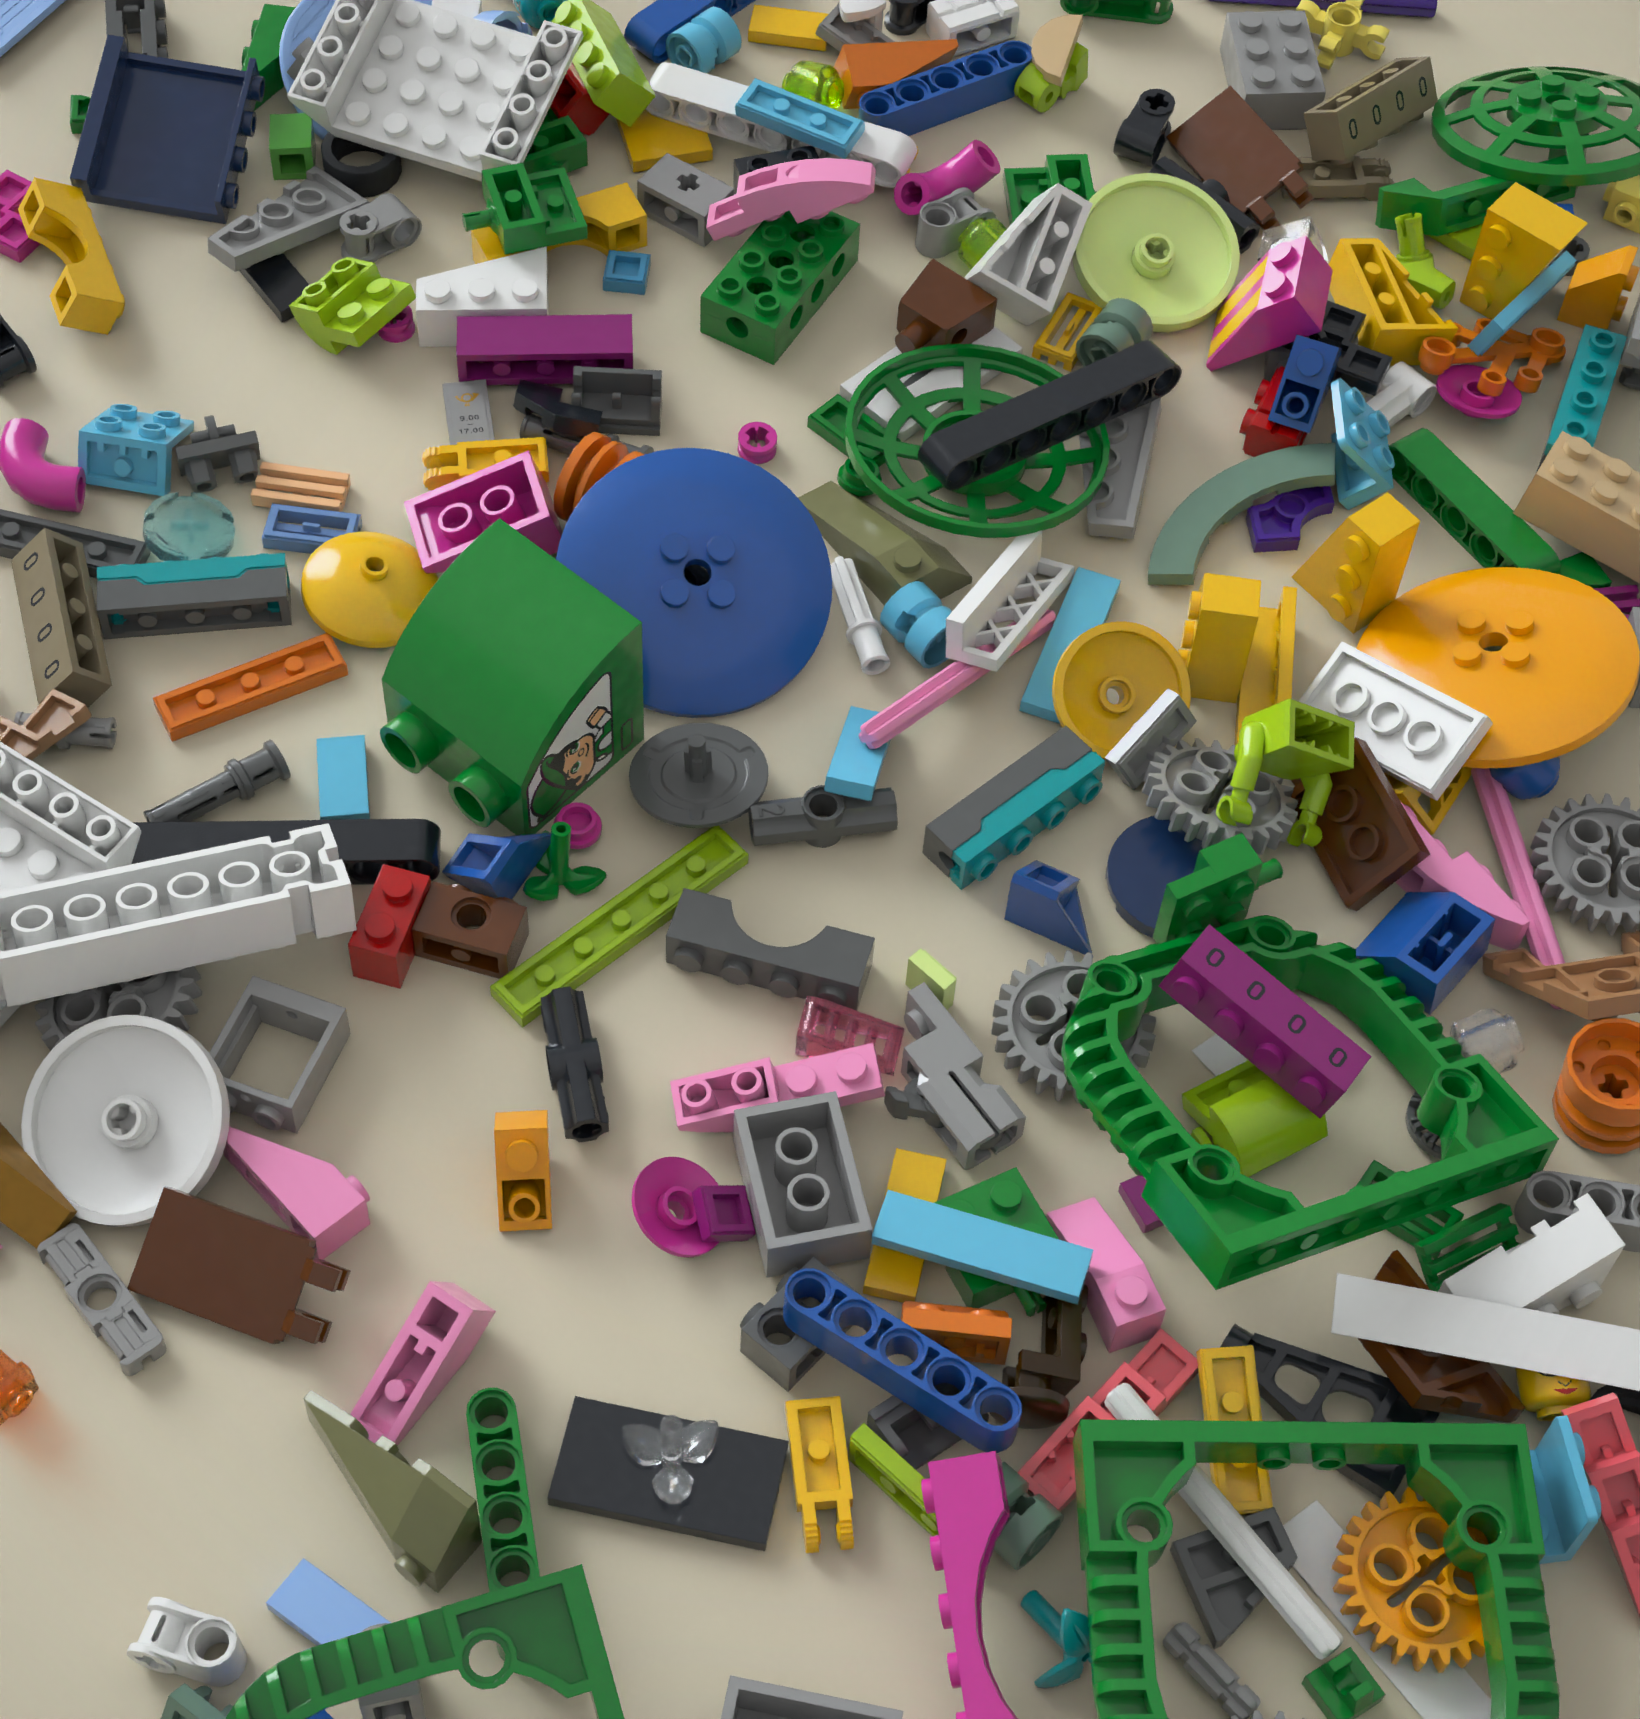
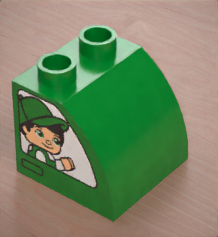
M500 518L482 532L453 561L425 596L403 631L381 679L388 723L380 729V737L393 759L404 769L415 774L428 766L449 783L448 788L453 801L469 820L485 828L497 820L515 835L536 834L564 806L573 802L644 740L642 622Z

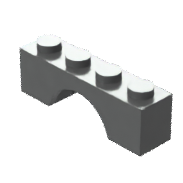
M683 888L666 934V962L674 964L679 969L687 972L701 971L723 977L732 984H750L769 989L781 997L791 998L795 996L818 1002L821 1006L830 1010L844 1009L857 1013L873 963L875 938L827 925L817 936L799 945L789 947L766 945L754 940L740 928L733 914L731 900Z

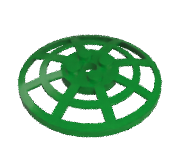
M1558 66L1510 68L1488 72L1458 83L1443 93L1434 105L1431 129L1432 136L1438 146L1451 158L1481 173L1504 180L1545 186L1599 185L1626 180L1640 175V152L1620 159L1586 164L1583 148L1606 145L1626 138L1640 148V132L1637 130L1640 127V84L1629 79L1581 68ZM1534 80L1523 84L1512 83L1516 81ZM1603 86L1614 89L1623 96L1605 95L1598 87ZM1476 90L1472 95L1469 108L1445 115V108L1456 99ZM1491 90L1509 93L1508 99L1483 103L1485 96ZM1607 105L1632 108V113L1626 121H1622L1607 113ZM1506 111L1507 118L1512 124L1509 127L1503 125L1489 114ZM1474 118L1475 122L1483 129L1498 137L1484 150L1461 138L1451 128V125ZM1602 125L1610 129L1597 134L1580 136L1593 132L1600 128ZM1515 142L1538 148L1565 149L1568 164L1536 163L1512 159L1502 155Z
M977 344L927 346L902 353L883 362L870 372L855 389L848 404L844 430L846 450L854 470L865 485L884 503L904 516L928 527L953 534L979 538H1009L1041 530L1044 531L1056 527L1077 515L1092 501L1103 483L1109 463L1110 442L1105 423L1086 431L1091 447L1065 451L1064 444L1061 442L1050 447V453H1037L978 481L954 490L953 492L966 495L967 507L950 504L931 496V493L944 486L925 467L924 469L929 476L915 483L909 479L901 468L897 457L919 461L918 451L921 446L896 441L901 428L910 418L925 430L924 442L935 432L983 412L981 411V403L996 406L1013 398L995 391L981 389V368L1011 374L1039 387L1064 376L1050 366L1026 355L998 347ZM949 366L963 367V387L938 389L914 397L900 380L909 374L927 369ZM886 388L901 407L889 419L884 430V436L881 437L858 429L865 407L877 393ZM943 401H948V403L963 402V410L944 414L937 419L926 408ZM858 445L882 452L889 472L901 488L890 490L879 480L862 459ZM1093 462V472L1089 484L1082 495L1069 505L1051 498L1060 487L1067 466ZM1052 468L1049 480L1039 492L1019 482L1023 477L1025 469ZM1007 492L1022 501L1009 507L986 509L985 496ZM919 500L925 505L941 512L965 517L969 521L957 520L936 514L910 502ZM1035 508L1049 513L1032 520L1012 523H988L987 520L1014 517Z

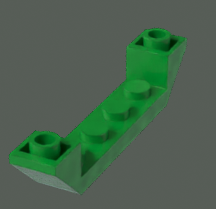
M1549 148L1548 160L1538 163L1568 164L1565 149ZM1583 148L1584 155L1586 157L1587 148ZM1488 176L1432 192L1418 180L1412 178L1379 187L1375 225L1382 229L1397 231L1395 218L1408 213H1412L1413 217L1415 213L1422 214L1424 235L1442 236L1480 225L1484 222L1487 209L1515 181ZM1517 182L1552 203L1574 198L1578 186H1545Z

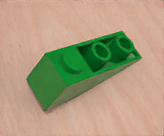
M264 4L259 20H254L252 23V41L250 47L245 46L243 49L241 70H247L249 58H256L259 76H264L265 78L264 97L261 102L256 101L254 111L284 87L279 62L280 41L284 26L296 7Z

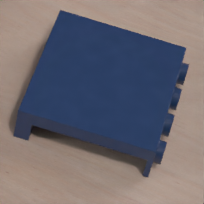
M107 35L70 174L72 186L82 188L86 202L226 224L229 210L236 209L238 204L239 185L236 184L238 173H244L247 167L248 150L245 148L247 137H253L256 130L255 104L256 101L261 102L263 100L265 92L264 76H259L256 58H249L246 71L128 52L124 37Z

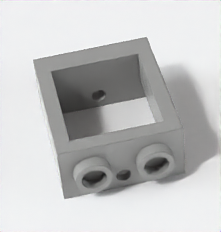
M252 976L209 1052L223 1076L228 1093L230 1113L235 1111L252 1117L259 1125L270 1130L282 1128L297 1134L351 1034L346 1008ZM261 1022L319 1042L288 1100L230 1079Z

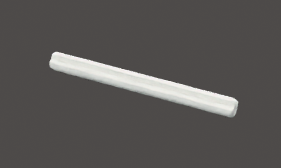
M1128 1383L1118 1385L1106 1396L1104 1401L1107 1409L1117 1420H1160ZM1196 1463L1187 1484L1178 1491L1180 1496L1316 1658L1322 1660L1330 1656L1341 1646L1343 1642L1342 1634Z

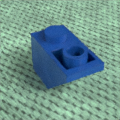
M1296 335L1268 420L1311 433L1328 393L1342 348Z

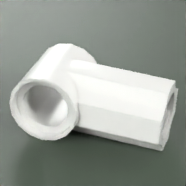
M1400 361L1387 372L1376 395L1368 394L1364 399L1373 410H1379L1385 415L1391 427L1407 414L1412 418L1421 415L1433 401L1437 393V386L1404 361Z

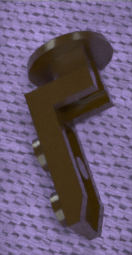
M1086 1284L1083 1286L1078 1305L1050 1296H1044L1043 1300L1047 1303V1307L1042 1311L1041 1353L1022 1349L1018 1353V1364L1016 1367L1006 1366L1002 1370V1384L1013 1390L1022 1403V1415L1018 1428H1048L1063 1422L1068 1416L1070 1402L1065 1396L1080 1382L1081 1363L1087 1350V1336L1081 1332L1082 1314L1088 1301V1287ZM989 1412L990 1415L998 1422L1003 1424L1007 1423L1006 1419L1002 1415L995 1412Z

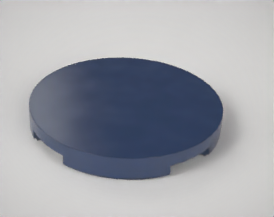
M1150 816L1134 823L1117 838L1110 851L1105 874L1110 895L1116 904L1115 910L1130 926L1153 938L1166 885L1192 874L1199 851L1203 849L1202 840L1195 838L1190 842L1184 841L1186 832L1183 830L1170 832L1168 827L1171 821L1169 819L1158 820L1155 816Z

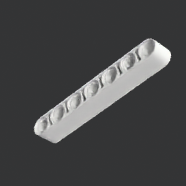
M668 62L661 63L649 81L656 97L647 106L646 110L658 118L769 152L810 146L736 116L735 105L749 87L747 85ZM865 122L864 133L845 159L872 163L876 169L875 184L894 188L897 181L907 173L916 156L917 147L914 141L906 134ZM815 147L819 159H844Z

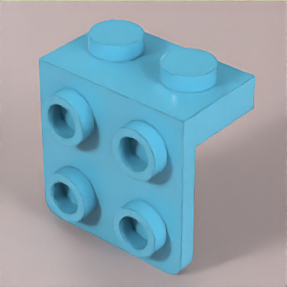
M1339 378L1331 382L1336 432L1331 434L1332 443H1336L1335 474L1338 500L1347 510H1350L1394 488L1391 469L1394 468L1395 462L1388 446L1387 435L1390 434V426L1385 415L1379 410H1373L1365 402L1363 395L1356 387L1351 388Z

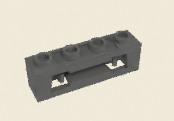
M105 0L107 35L124 37L129 52L125 29L126 24L128 34L141 33L142 54L168 58L167 47H161V45L168 44L165 19L159 20V18L166 17L165 0Z

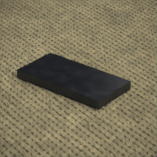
M575 1396L547 1497L548 1505L765 1551L788 1453L789 1441Z

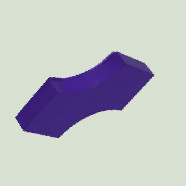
M1318 486L1297 489L1276 495L1264 504L1250 506L1245 519L1253 552L1298 550L1301 528L1315 517L1332 514L1335 502L1331 487Z

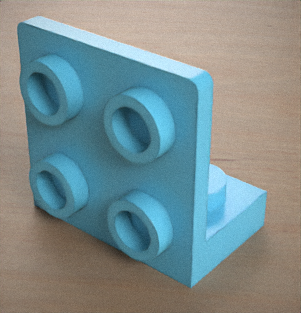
M129 404L111 405L110 408L79 430L78 467L84 469L86 484L166 496L171 491L172 448L194 430V421L181 419V415L173 411H156L150 414L137 412V407Z
M1565 1415L1555 1417L1535 1450H1530L1545 1555L1539 1564L1571 1560L1601 1516L1599 1493L1594 1485L1588 1484L1583 1467L1585 1463V1449L1582 1438L1577 1432L1573 1433L1569 1418Z

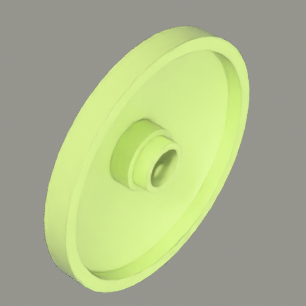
M1141 173L1116 179L1099 189L1090 198L1089 202L1093 203L1076 246L1072 261L1082 288L1097 306L1103 309L1112 299H1129L1147 312L1152 321L1153 332H1173L1190 328L1205 321L1219 309L1235 283L1239 269L1240 251L1237 235L1230 219L1211 196L1199 187L1177 177L1158 173Z

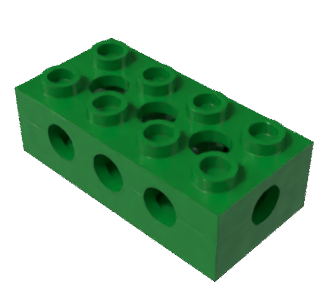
M790 210L786 211L777 220L770 222L764 220L701 294L700 332L775 365L858 261L860 223L832 211L820 219L813 220L810 218L798 224Z

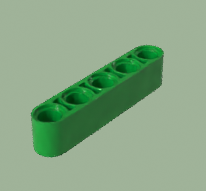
M1421 428L1388 445L1395 462L1394 468L1391 469L1393 479L1484 568H1529L1560 574V560L1552 547L1523 519L1513 514L1514 511L1431 431Z
M485 1388L478 1391L471 1397L466 1411L489 1592L505 1588L506 1586H503L500 1580L504 1575L512 1571H520L528 1576L527 1581L540 1577L516 1405L509 1393L499 1388ZM490 1415H499L506 1419L502 1425L495 1428H486L480 1425V1422ZM497 1466H506L513 1470V1473L503 1480H492L486 1476L492 1468ZM505 1518H513L521 1523L515 1531L508 1534L499 1533L493 1529L499 1520ZM497 1644L500 1658L505 1661L504 1652L501 1646Z

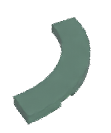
M1336 443L1307 444L1267 452L1240 462L1202 484L1176 508L1162 528L1150 557L1148 585H1194L1196 569L1205 548L1209 544L1210 536L1221 524L1225 525L1236 515L1252 506L1253 500L1274 491L1279 495L1309 487L1335 486Z

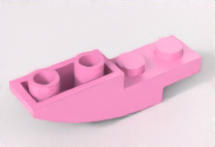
M823 158L784 162L754 170L739 176L737 193L709 205L706 229L712 239L716 241L726 236H738L748 227L764 220L767 222L777 220L789 210L797 224L810 218L813 220L820 219L826 216L832 209L847 203H859L871 193H874L876 169L869 162Z
M1402 804L1430 855L1398 879L1396 883L1405 892H1455L1495 918L1489 944L1506 950L1518 948L1530 924V920L1522 906L1516 900L1510 899L1494 881L1489 869L1479 864L1468 851L1452 859L1448 855L1443 843L1433 838L1419 823L1414 811L1409 806Z
M873 1043L774 1067L770 1057L670 1081L677 1127L679 1131L733 1132L734 1110L834 1091L837 1093L840 1107L885 1096L877 1053Z

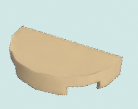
M1067 14L1053 18L1041 26L1032 40V62L1036 69L1043 74V78L1047 82L1061 87L1083 25L1082 15Z

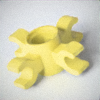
M1301 0L1296 11L1305 10L1310 32L1321 35L1318 49L1321 51L1317 57L1319 67L1329 70L1336 57L1351 54L1354 47L1361 49L1364 55L1371 59L1379 60L1386 46L1377 44L1375 41L1384 43L1390 30L1381 25L1368 27L1360 24L1363 12L1360 9L1365 0L1337 2L1330 5L1327 12L1320 10L1318 5L1310 0Z

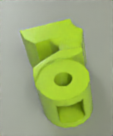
M1076 42L1061 87L1047 82L1043 78V74L1031 62L1024 68L1014 87L1015 96L1040 113L1046 112L1054 105L1058 97L1065 99L1069 91H1077L1084 80L1088 78V49Z

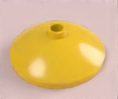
M352 532L339 535L324 542L310 555L302 572L301 596L304 606L313 621L334 638L360 647L386 648L397 645L413 614L438 581V576L436 573H425L418 550L411 544L383 533Z
M1116 621L1095 626L1079 635L1069 644L1061 655L1054 672L1052 698L1054 709L1062 728L1067 726L1092 748V752H1096L1106 760L1105 756L1167 688L1179 694L1186 706L1190 708L1191 686L1189 675L1181 656L1166 638L1144 625ZM1109 688L1117 691L1119 695L1117 704H1112L1107 700L1106 692Z

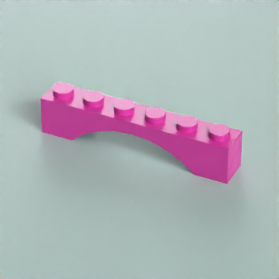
M996 1451L928 1462L930 1478L921 1480L922 1495L926 1513L936 1514L939 1534L930 1536L931 1556L935 1571L944 1570L947 1593L938 1595L939 1610L944 1630L953 1628L956 1652L947 1653L948 1671L952 1688H962L965 1711L956 1712V1719H1018L1006 1703L991 1671L983 1639L982 1598L986 1571L996 1541L1010 1518L1002 1460Z

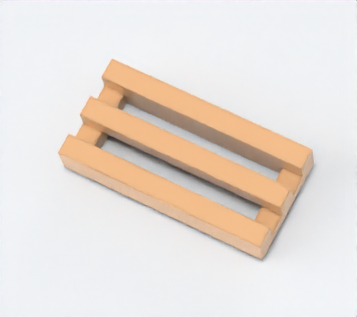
M261 462V475L256 477V489H252L251 500L253 506L271 508L272 503L342 512L351 486L350 474ZM268 489L278 490V491H285V492H292L293 494L283 493V492H276V491H269ZM311 495L321 496V497H328V498H335V500H333V499H326V498H319V497H312Z

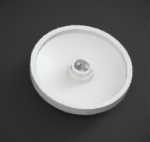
M110 1016L88 1023L62 1039L42 1061L29 1085L23 1106L21 1123L23 1148L77 1211L76 1217L92 1223L113 1227L140 1226L151 1223L164 1187H172L196 1196L210 1180L221 1160L227 1142L230 1121L229 1099L223 1076L216 1062L204 1046L193 1036L172 1024L148 1016Z

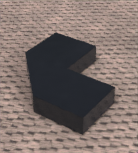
M1327 300L1322 331L1310 335L1309 338L1342 348L1332 378L1334 381L1341 378L1351 388L1356 387L1359 391L1375 396L1390 368L1393 357L1355 344L1354 342L1364 325L1366 314Z
M520 379L513 404L516 410L525 415H531V413L541 415L542 425L555 432L582 438L592 432H598L603 411L561 402L563 389Z

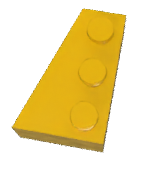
M1515 182L1487 209L1459 301L1493 320L1547 268L1588 223Z
M1340 238L1328 264L1333 270L1329 290L1336 304L1366 314L1364 325L1358 335V345L1393 357L1390 366H1394L1400 361H1404L1408 365H1420L1418 354L1423 340L1427 337H1442L1452 342L1458 327L1451 319L1444 322L1431 307L1434 300L1427 292L1420 295L1408 282L1407 279L1410 273L1379 238Z
M1387 492L1347 517L1294 573L1292 578L1327 609L1334 620L1341 622L1354 634L1368 625L1381 610L1395 600L1420 520Z
M1204 573L1199 591H1191L1188 607L1189 621L1185 620L1181 639V648H1185V650L1178 649V653L1189 675L1191 698L1228 703L1237 702L1259 618L1261 580Z

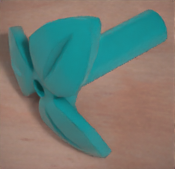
M1037 1590L1028 1592L1021 1601V1607L1063 1649L1062 1662L1034 1681L1037 1688H1053L1080 1678L1084 1663L1088 1660L1091 1664L1088 1617L1069 1608L1063 1609L1062 1615H1060Z

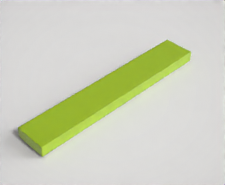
M719 825L709 828L490 986L491 996L523 1028L541 1015V997L548 995L556 988L571 987L575 990L670 921L675 913L683 888L707 894L748 864L749 854Z

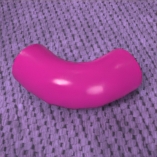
M973 140L942 165L927 172L907 173L897 181L894 189L895 203L901 212L907 215H919L923 205L949 195L958 188L966 187L975 193L1000 173L999 161L986 144L980 140Z
M15 418L8 421L4 425L0 439V471L11 490L33 505L57 511L80 513L84 505L86 492L84 469L82 467L56 465L44 459L49 435L46 429L39 423L25 418Z

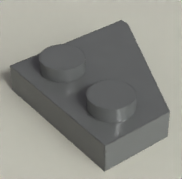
M1275 1507L1243 1517L1281 1564L1289 1571L1294 1566L1298 1557ZM1208 1529L1173 1541L1170 1552L1212 1647L1216 1649L1228 1640L1265 1596Z

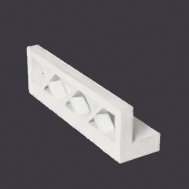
M1042 530L1017 536L946 618V658L997 672L1074 577L1073 565L1041 557ZM1039 573L1054 578L1036 581L1034 576ZM1032 596L1036 600L1018 605L1014 601ZM1014 620L1017 623L1016 625L1001 628L995 626V623ZM984 644H995L996 649L993 653L975 647Z

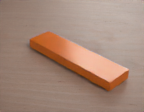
M324 633L153 697V702L173 742L347 676L348 668L331 635Z

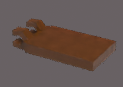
M1231 85L1166 136L1170 146L1202 182L1208 179L1220 182L1228 193L1230 203L1246 215L1249 214L1255 222L1260 224V228L1267 235L1280 226L1279 221L1275 217L1274 210L1265 201L1277 190L1282 188L1286 195L1300 209L1314 199L1308 191V184L1299 175L1304 170L1301 161Z
M1355 737L1354 768L1329 773L1333 783L1332 790L1322 816H1318L1315 823L1322 831V839L1319 844L1313 847L1346 908L1358 911L1427 858L1430 852L1367 742ZM1300 778L1291 780L1295 785L1291 798L1298 800L1295 809L1298 812V820L1302 812L1299 807L1305 791Z
M164 1187L127 1289L271 1344H279L280 1341L284 1342L286 1334L312 1344H317L318 1342H326L332 1322L306 1311L296 1309L304 1284L306 1282L331 1292H336V1290L344 1291L351 1270L314 1257L317 1248H314L316 1240L178 1189Z

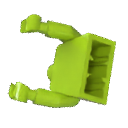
M1293 699L1284 700L1246 716L1239 731V743L1236 744L1234 749V757L1237 764L1230 786L1233 787L1232 794L1220 799L1216 808L1218 819L1225 824L1237 826L1236 822L1246 825L1251 824L1253 811L1247 800L1249 792L1254 791L1259 771L1287 780L1300 778L1305 789L1299 807L1302 812L1299 821L1293 824L1287 837V842L1296 847L1300 846L1301 843L1310 847L1319 844L1322 839V831L1315 823L1318 816H1322L1332 790L1333 783L1329 773L1354 768L1355 722Z

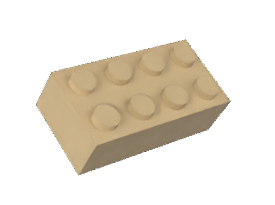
M1562 431L1533 477L1513 514L1640 583V473L1632 469L1625 461L1612 458L1591 447L1586 440L1571 436Z

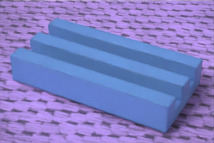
M272 503L262 535L263 548L312 554L320 545L334 537L361 531V514ZM278 521H281V522H289V523H297V524H302V525L278 523ZM321 527L345 529L346 531L334 530V529H326V528H321Z

